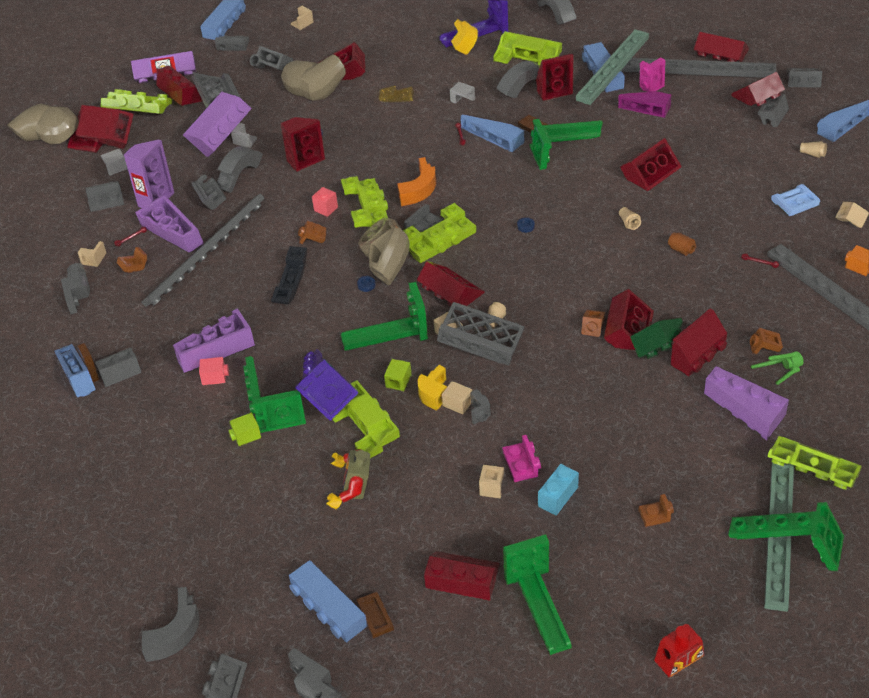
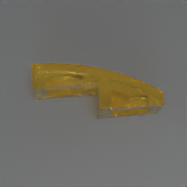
M394 85L380 89L379 99L382 102L413 101L414 91L412 86L397 90Z

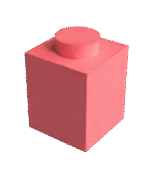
M322 187L312 196L315 212L328 217L338 208L336 192Z
M223 357L200 359L199 374L202 385L226 382V376H229L228 364H224Z

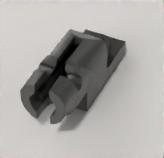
M82 263L70 265L67 268V278L61 279L70 314L78 313L76 306H80L78 300L89 297L90 293L89 282Z
M295 648L288 653L290 667L298 674L294 679V684L299 695L304 698H343L341 697L342 694L330 684L332 680L328 669Z

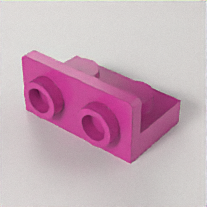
M659 58L650 64L645 61L640 62V88L643 91L653 92L664 87L665 59Z
M527 435L522 436V443L503 447V453L514 482L538 477V469H541L540 460L534 456V445L532 441L529 442Z

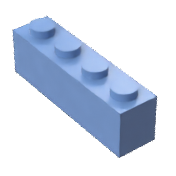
M223 0L200 26L203 38L215 40L216 37L224 36L235 20H238L241 13L245 12L244 0Z
M602 42L584 46V52L582 53V59L584 62H587L588 69L592 70L593 76L611 57ZM620 71L604 90L610 92L623 89L625 77Z
M310 560L289 575L291 583L289 587L295 596L300 595L305 606L309 610L314 609L317 612L318 619L323 624H329L336 638L339 639L341 637L345 642H348L367 627L365 614Z

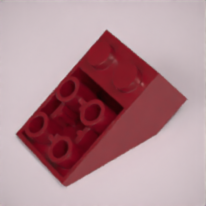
M83 105L76 136L124 149L127 144L133 114L119 109Z

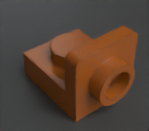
M586 310L583 316L582 334L600 337L605 312Z
M759 328L750 338V345L754 354H757L762 348L780 352L783 348L780 334L763 328Z
M665 494L660 495V502L639 506V512L645 527L670 522L671 514L674 513L672 502L667 500Z

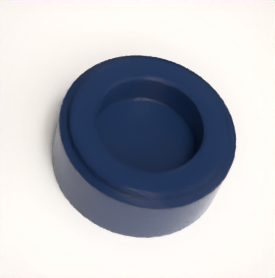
M521 218L517 222V229L520 232L528 233L535 228V222L531 218Z
M371 276L359 278L357 281L358 289L362 292L372 291L376 286L375 279Z

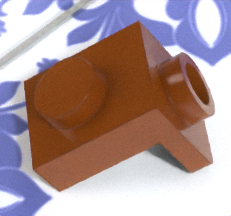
M307 221L304 227L301 226L298 231V236H300L299 243L303 244L306 238L318 243H324L326 227Z
M135 247L134 256L118 257L117 264L123 271L128 273L141 271L145 268L147 254L140 247Z

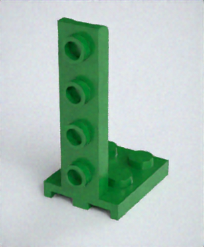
M533 119L534 130H531V138L533 139L529 147L539 169H547V163L550 162L549 150L552 148V142L600 137L602 120L542 125L540 119Z
M409 283V291L406 292L408 302L411 304L408 305V311L412 317L342 332L341 340L344 350L347 351L414 335H419L420 341L427 340L425 306L417 283Z
M251 356L245 357L246 365H243L246 377L245 382L247 389H249L247 390L248 399L252 401L249 402L251 413L255 414L260 433L306 424L300 392L295 390L261 397L254 359Z
M827 502L817 503V509L813 512L732 517L728 533L729 537L735 539L811 535L813 546L818 550L821 561L825 563L828 570L838 571L844 535Z
M546 534L503 547L505 581L507 585L515 582L519 583L549 654L552 655L571 649L572 645L541 577V574L549 572V540Z

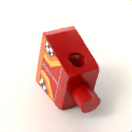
M689 624L678 626L675 631L661 639L654 661L670 678L704 656L703 641Z

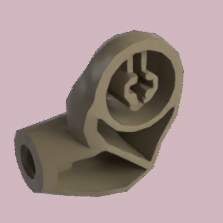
M331 55L319 63L299 60L292 61L282 70L281 79L284 87L292 94L315 101L326 99L333 93L346 74L341 60L336 55Z
M40 103L22 112L7 126L26 142L41 139L52 145L67 140L76 131L79 118L67 107Z
M382 218L363 234L358 244L365 256L369 257L371 272L385 284L391 285L406 260L410 243L408 236L402 231L395 220Z

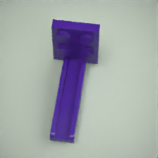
M488 0L489 7L487 11L489 19L471 24L477 28L478 37L500 30L502 33L508 32V0ZM458 30L441 34L439 36L440 42L446 48L453 46L451 40Z
M316 349L314 352H308L303 358L305 360L303 362V379L295 388L331 421L358 394V390L325 359L322 360V353Z

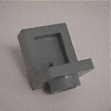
M476 389L470 392L471 405L474 407L471 411L473 424L484 422L491 416L488 398Z

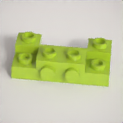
M505 31L501 36L499 46L493 56V61L508 64L511 58L514 57L538 62L537 64L540 65L542 60L558 57L562 52V43Z
M115 89L114 92L108 93L107 98H101V107L163 114L166 107L172 104L173 99L167 98L166 94H158V97L146 96L145 92H137L134 95L132 91Z
M357 176L341 179L345 195L358 194L362 209L351 211L355 228L371 227L378 220L388 218L386 210H388L387 201L384 200L383 190L379 189L375 178L359 181Z
M455 203L440 210L441 216L445 220L425 231L419 232L414 226L403 230L409 239V251L419 263L428 260L438 253H443L447 248L459 244L463 239L476 233V225L465 217V211Z
M356 380L351 385L358 390V394L332 420L336 423L349 416L365 435L364 438L355 443V448L369 452L370 458L383 452L384 445L400 437L399 429L391 421L387 411L380 408L377 399L372 398Z
M778 436L767 456L772 458L771 462L777 465L792 464L795 465V469L807 473L809 470L816 473L815 477L826 481L830 478V480L834 481V486L845 490L847 486L853 487L862 465L782 436Z

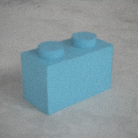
M560 464L539 490L538 507L557 515L578 488L579 472Z

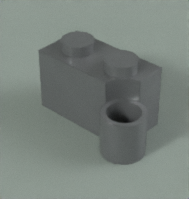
M259 46L257 54H253L250 57V64L256 68L261 69L268 65L281 71L288 63L293 61L291 57Z

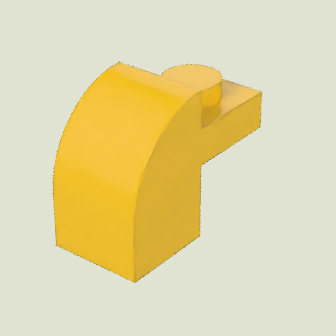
M457 19L454 25L458 32L451 42L456 50L463 54H468L476 43L478 30L468 22H462Z
M438 365L434 371L432 370L429 373L428 377L421 374L418 378V392L421 402L436 411L443 404L442 393L447 388V386L443 385L446 381L445 367Z

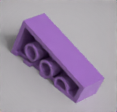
M165 195L135 212L141 226L146 227L149 231L187 252H191L204 244L198 229Z
M238 308L232 311L233 315L227 318L223 316L218 319L219 323L212 327L207 325L202 328L201 333H193L173 345L178 363L184 373L200 367V359L224 358L255 345L251 328Z
M717 366L706 378L704 394L723 408H727L736 418H740L747 423L748 427L760 433L761 437L765 440H768L786 415L789 400Z

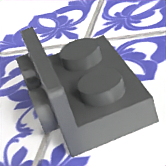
M225 35L215 38L216 49L222 51H246L249 43V36Z
M787 68L789 87H821L822 70L820 68Z
M119 181L85 188L91 212L124 205Z
M425 204L404 221V228L407 229L410 226H414L419 232H423L443 221V219L430 213L429 205Z
M221 654L217 661H212L208 671L211 678L210 681L205 682L201 694L205 695L204 698H237L247 663Z

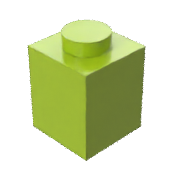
M391 360L384 375L386 388L400 391L405 390L412 375L410 362Z
M252 413L229 421L231 429L228 430L232 441L236 440L238 446L261 438L259 426Z

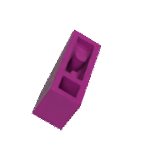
M657 91L620 94L618 108L665 118L671 107L672 94Z

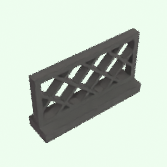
M192 72L191 77L206 108L221 92L240 97L229 74L223 73L220 78Z
M453 302L443 324L439 328L437 341L501 364L510 365L525 326ZM455 309L462 311L464 315L456 317ZM472 317H479L482 321L474 323ZM467 319L470 324L462 326L459 321ZM451 323H456L458 328H453L447 325ZM496 323L500 327L492 329L490 324ZM485 325L488 331L480 333L477 327ZM473 329L476 334L473 335L465 331ZM513 329L518 331V333L510 335L507 330ZM503 331L506 337L498 339L496 333ZM491 335L494 340L490 341L483 337ZM509 341L512 347L510 348L501 343Z

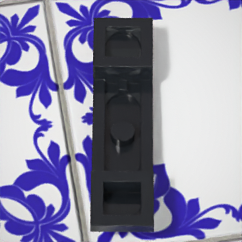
M289 247L285 258L286 266L279 287H275L271 303L290 304L293 301L303 276L307 248Z

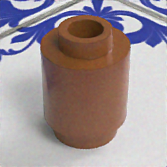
M674 232L669 237L668 245L671 249L685 256L689 253L692 254L696 249L695 240L682 233Z

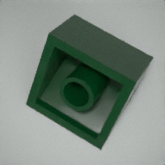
M682 318L658 321L630 336L638 358L647 357V359L658 356L659 351L662 350L663 352L671 349L673 339L681 333Z

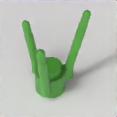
M798 351L769 356L768 359L771 361L751 365V368L782 362L784 368L791 371L776 381V384L779 385L794 373L800 372L799 367L803 365V357Z

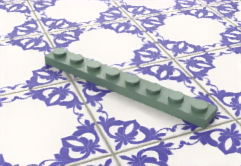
M635 29L576 95V101L591 105L649 39V33Z
M772 463L769 515L792 513L794 465L785 463L784 466ZM791 536L768 538L764 609L788 612Z

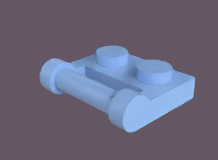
M800 184L795 189L782 194H774L771 197V200L789 216L818 206L820 203V199L804 184Z

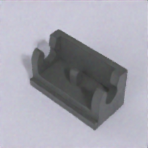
M785 93L774 99H771V97L767 98V102L759 109L758 115H760L764 125L767 124L766 119L771 120L773 127H778L789 110Z
M204 174L191 184L201 201L211 210H214L227 198L214 178H210L207 182L203 183L207 178V175Z
M131 348L95 362L105 387L142 373Z

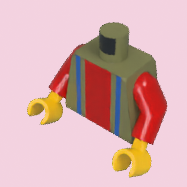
M361 449L350 450L344 456L334 453L332 458L335 461L331 462V464L340 468L345 465L343 492L340 493V496L330 493L327 496L329 502L326 504L334 509H338L342 501L363 499L369 476L370 453Z

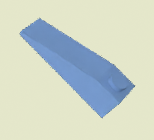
M869 100L830 113L820 119L817 124V134L832 142L836 141L869 115Z
M468 115L461 116L462 129L510 152H513L524 143V130L514 125Z
M72 344L54 351L77 397L87 396L96 390L88 369Z

